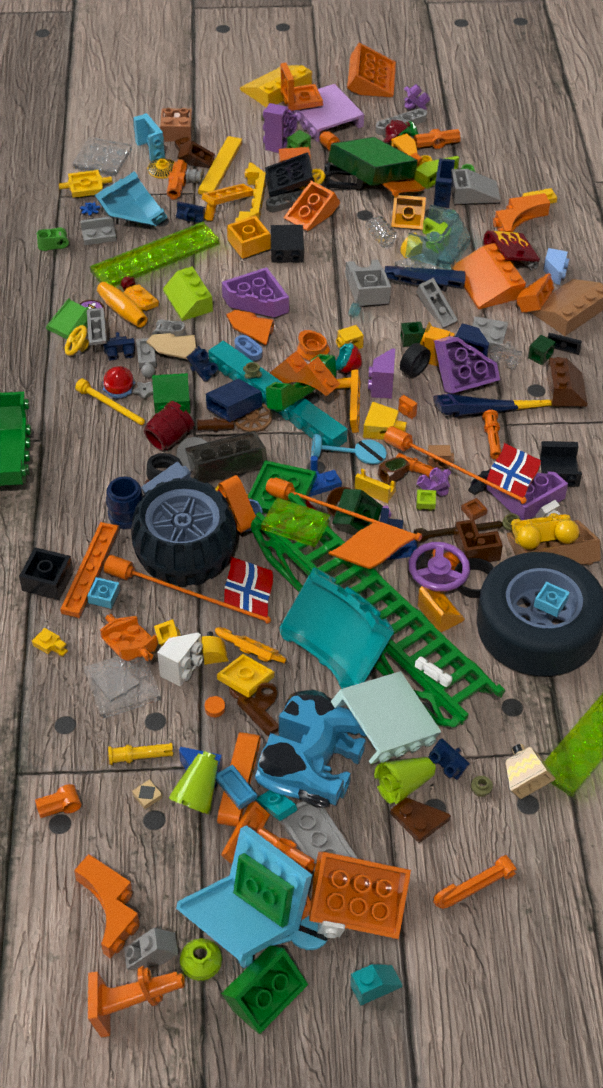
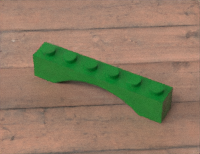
M317 355L316 357L321 359L335 377V356ZM274 382L266 387L267 408L275 409L277 412L285 411L287 407L294 405L295 402L312 393L315 388L299 382L293 385Z

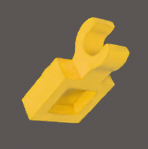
M46 628L32 640V645L46 654L54 651L63 657L68 652L64 648L66 643L60 639V636Z

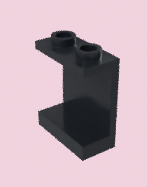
M271 225V263L304 262L303 225Z
M541 441L539 452L541 473L547 474L548 471L556 472L568 483L569 487H579L582 471H578L577 465L578 442Z

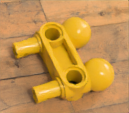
M551 513L546 517L527 520L514 519L511 522L515 543L528 550L537 548L541 542L558 540L559 542L570 544L575 542L580 532L578 525L571 520L570 515L566 514L558 515Z

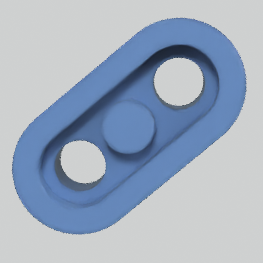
M239 335L235 338L234 345L236 350L252 361L262 358V347L249 336Z

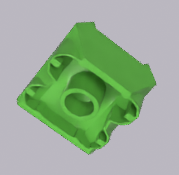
M68 298L45 328L68 339L72 331L79 325H84L88 328L87 309L89 308Z

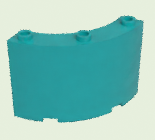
M313 567L279 627L280 635L286 641L295 642L317 657L319 663L328 667L334 674L342 689L363 683L393 635L394 630L388 620H382L379 617L381 612L365 598L348 586L345 589L335 583L337 579Z

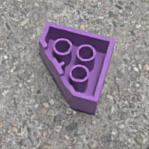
M269 103L268 107L264 109L263 118H265L263 131H265L263 143L265 144V150L278 153V149L286 148L287 137L295 133L297 129V115L293 114L294 112L289 110L288 107Z
M267 267L222 282V297L231 308L270 317L289 313V296Z
M449 336L434 340L444 392L456 393L500 380L497 363L474 347L463 342L462 339Z
M548 471L547 474L537 473L526 492L527 502L525 504H521V501L487 485L486 489L511 513L517 514L520 520H527L536 516L540 508L554 500L557 502L564 500L568 483L556 472Z

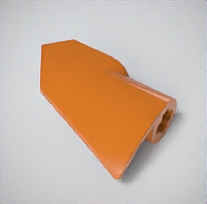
M233 310L226 314L233 329L267 345L269 334L272 335L274 319L256 317L251 312Z

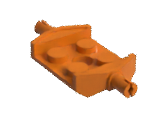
M109 614L105 617L109 623L100 629L101 638L121 659L130 661L136 657L143 656L146 661L152 660L153 654L150 652L155 651L158 645L157 636L153 635L151 637L138 624L137 616L117 619L112 614Z

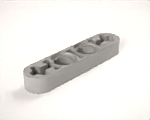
M419 108L381 120L376 123L375 132L379 135H386L385 127L392 120H400L404 123L411 121L415 125L425 122L427 120V111Z

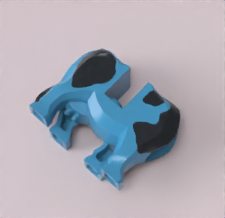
M304 690L292 693L286 702L283 712L279 715V736L270 733L267 744L261 752L255 779L262 787L268 790L298 798L316 808L328 807L330 804L336 806L339 797L342 799L345 797L350 785L351 773L343 772L338 775H331L329 772H326L331 771V767L327 766V764L330 762L332 755L336 753L359 764L365 751L366 739H353L346 732L360 733L365 737L367 735L348 708H335L331 703L332 699L323 692Z

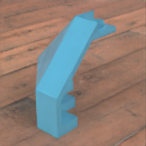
M135 171L124 179L121 178L110 187L107 186L95 195L109 217L154 227L168 218L164 213V209L160 208L146 190Z

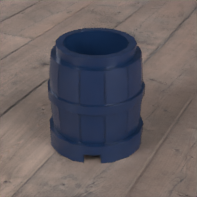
M127 476L118 477L111 481L107 487L106 505L108 507V519L111 524L120 526V529H131L134 511L139 501H141L143 494L141 486L136 480Z

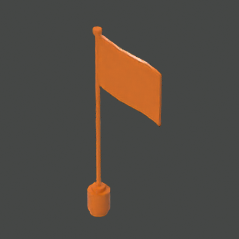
M324 131L319 136L320 143L329 151L331 143L340 142L339 138L330 131ZM413 178L382 184L392 192L394 197H397L402 192L425 190V187Z
M277 477L270 478L267 481L266 492L271 496L287 501L289 500L288 494H298L305 500L372 523L358 531L343 545L328 552L329 555L372 569L383 563L399 548L414 539L420 541L422 538L420 533L414 534L297 493L291 482Z

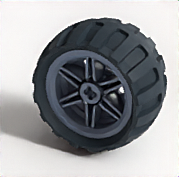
M174 478L171 481L156 484V487L148 490L143 495L133 514L131 539L139 562L153 578H158L179 587H186L187 585L197 586L210 578H215L220 573V570L224 569L229 562L236 541V524L227 500L211 484L200 482L194 478Z

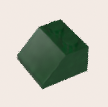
M344 489L338 505L340 508L377 521L383 508L380 503L361 489ZM336 511L332 522L342 531L353 535L372 524L340 511Z

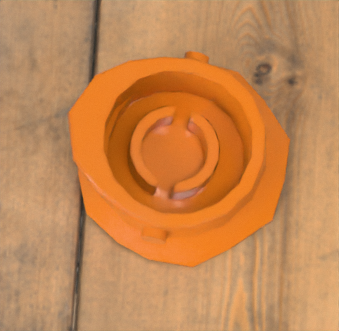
M304 330L299 333L297 352L303 359L310 362L312 358L319 354L328 355L330 348L326 338L321 333L312 330Z

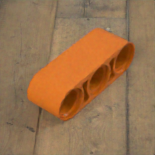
M234 475L218 483V486L233 512L236 529L239 533H242L251 528L252 520H254L256 515L240 478Z

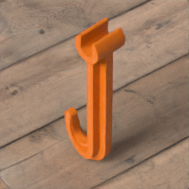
M504 855L495 862L493 867L458 886L451 884L434 896L433 902L438 908H448L503 877L505 879L512 878L516 874L515 870L517 868L509 857Z

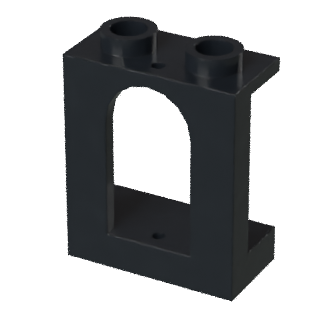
M325 162L326 172L324 181H326V188L363 190L364 181L357 178V183L331 180L330 177L334 174H353L330 162Z

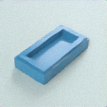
M233 764L216 774L217 783L239 810L257 799V794Z

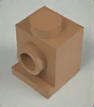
M428 445V452L454 463V453H451L450 445ZM427 455L428 465L434 468H450V466Z

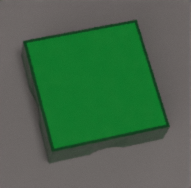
M376 137L331 143L328 162L353 174L371 186L414 178L418 163L417 159Z

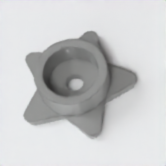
M137 382L138 387L133 390V393L138 394L141 398L150 397L153 393L152 382Z

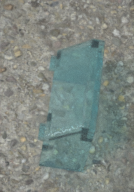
M430 205L428 218L438 224L445 222L448 224V227L442 234L433 231L425 237L409 233L405 257L449 269L454 267L470 244L471 235L455 210Z

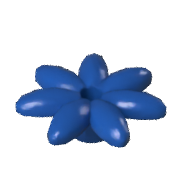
M86 202L85 206L80 207L83 210L81 213H88L89 216L92 215V212L97 214L100 206H95V202Z

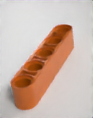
M239 732L230 766L233 764L250 785L261 736ZM225 791L223 792L218 811L217 824L237 827L245 807L239 810Z

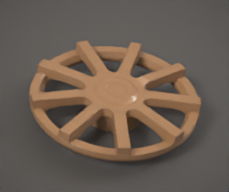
M262 404V407L233 421L238 429L248 431L249 433L260 430L264 431L272 423V412L266 405ZM262 407H264L267 410L266 412L259 414V411ZM269 415V419L260 418ZM237 420H245L241 424L237 422ZM247 423H250L249 428L244 426ZM254 423L258 426L256 428H252Z

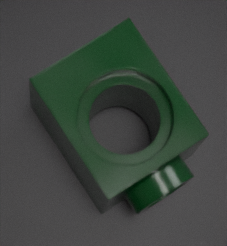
M421 321L401 323L400 338L403 347H410L414 343L420 344L426 330L422 327Z
M540 335L530 345L528 359L543 365L554 354L555 341Z

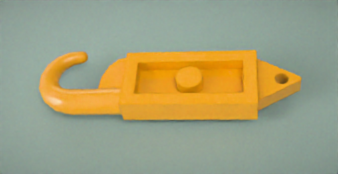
M215 628V633L219 637L234 643L244 653L256 654L258 659L265 662L275 660L285 663L286 658L274 648L245 635H233L232 631L226 628Z

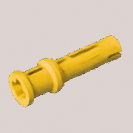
M172 743L132 747L127 744L125 747L118 748L108 746L109 765L117 762L131 763L136 759L172 757Z

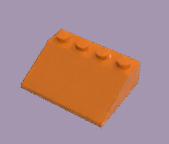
M358 43L350 55L347 89L359 95L393 97L396 62Z
M495 243L480 247L451 267L452 270L465 271V284L463 287L478 310L517 300L518 295L526 286V282L512 262L505 260Z
M318 852L313 878L309 921L317 923L329 921L344 924L347 929L399 939L411 870L328 852Z

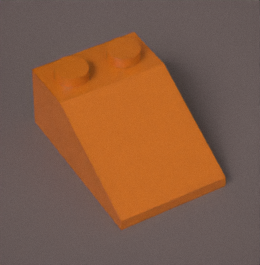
M311 181L283 218L294 225H303V230L308 232L331 216L341 202L333 191Z

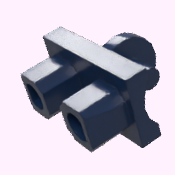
M180 201L177 202L176 218L184 219L187 222L204 223L205 207Z
M115 332L116 337L109 338L110 341L103 344L104 354L107 355L109 361L118 359L117 353L124 352V358L126 359L134 357V338L120 337L119 332Z
M200 346L195 347L186 356L192 364L190 369L192 371L196 370L204 382L208 381L218 370L216 363H211L208 359V352L205 349H201Z
M443 738L436 743L428 757L433 763H439L449 778L454 777L456 780L461 778L464 771L470 765L460 755L462 750L460 748L454 749Z

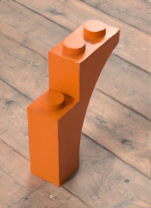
M545 193L509 198L506 210L496 211L493 225L498 231L514 232L519 225L530 219L548 216L550 201Z
M297 351L270 372V374L283 383H304L319 390L325 396L329 395L340 385L319 357H316L307 364Z
M88 854L74 870L75 877L78 883L86 887L98 899L104 909L106 929L101 945L103 954L111 959L115 953H119L122 950L126 939L137 932L139 928L138 913L125 905L132 896L131 882Z

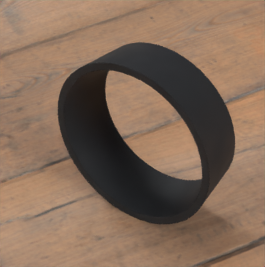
M480 558L468 559L470 570H480L488 575L494 568L486 560ZM461 562L457 564L454 571L462 573ZM463 585L457 588L461 594L467 597L480 598L481 589H470Z

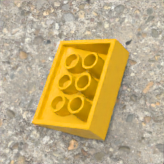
M288 65L294 78V87L312 84L311 70L303 65ZM280 67L241 86L240 90L266 108L269 103L279 104L283 102L284 96H281Z

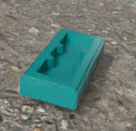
M268 790L256 799L258 804L279 821L297 811L295 803L284 795Z

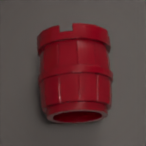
M170 401L166 404L164 409L156 413L145 425V437L160 451L172 447L194 427V421L187 411L183 412L180 409L181 405L175 401Z

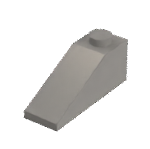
M434 278L418 286L416 293L425 308L442 328L458 321Z
M104 308L87 309L89 345L106 344L107 326Z

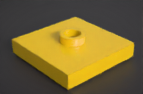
M242 654L217 673V680L249 698L257 691L259 684L269 682L274 678L275 672Z

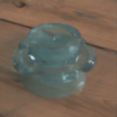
M353 302L349 309L348 315H351L352 318L354 315L357 317L362 308L359 306V302L358 304Z

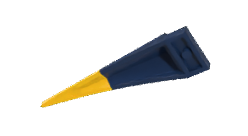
M456 394L433 396V402L441 413L445 415L454 413L455 417L480 415L487 410L504 412L552 406L551 400H499Z

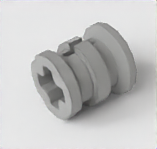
M188 168L186 182H199L201 185L204 180V170L200 169L198 171V169L191 170Z

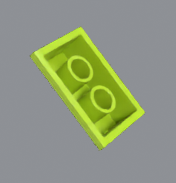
M193 266L177 271L163 287V292L182 321L213 312L212 295Z

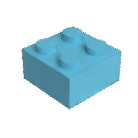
M96 577L87 595L88 603L112 609L120 592L119 582Z
M546 582L535 598L534 607L558 617L568 601L570 592Z

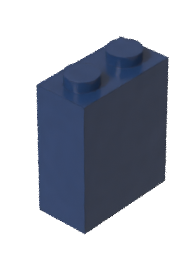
M238 378L206 393L207 409L231 422L262 407V392Z

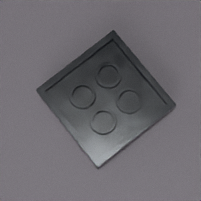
M308 152L265 167L270 197L308 186L311 181L315 182Z

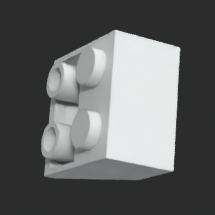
M200 633L172 637L165 642L157 652L160 677L180 687L185 681L190 679L192 671L196 666L199 667L204 658Z

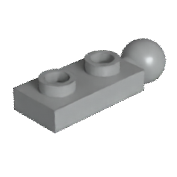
M149 338L136 339L139 368H141V373L144 377L150 378L155 374V349L147 344Z

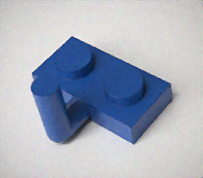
M311 456L310 470L316 471L317 477L308 497L342 487V481L335 469L320 474L318 471V457Z

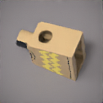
M517 744L512 748L514 756L507 759L505 764L510 789L520 799L556 780L541 756L532 747L525 749L523 744Z

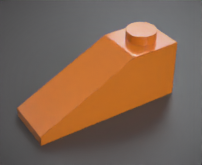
M551 273L546 274L521 291L517 297V305L520 307L521 313L541 310L554 290Z

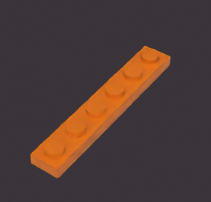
M100 522L61 606V614L80 618L88 601L87 595L96 577L98 578L119 532L118 525Z

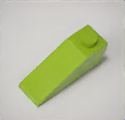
M458 156L443 158V159H453V160H455V162H454V169H458V167H459V157H458ZM439 159L424 162L416 167L414 180L427 190L436 184Z

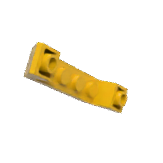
M249 162L248 169L245 168V178H247L248 185H255L252 208H250V212L240 211L239 218L236 217L235 222L255 215L259 220L261 217L266 188V173L251 162Z

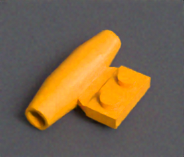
M101 282L97 286V292L105 303L124 320L139 328L143 327L148 320L142 310L147 311L159 306V300L139 284L126 288L124 292L107 282Z

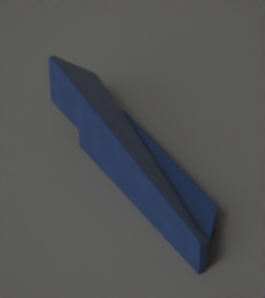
M385 266L384 270L389 280L417 286L434 278L441 291H445L447 286L462 289L465 284V271Z

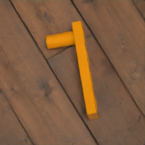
M242 183L203 193L202 200L207 202L204 219L212 221L216 205L253 196L254 189Z
M351 370V377L337 379L340 385L336 389L351 388L350 424L352 433L359 432L361 381L359 370Z

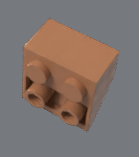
M162 108L160 129L163 132L164 141L174 142L184 137H189L191 140L192 109Z

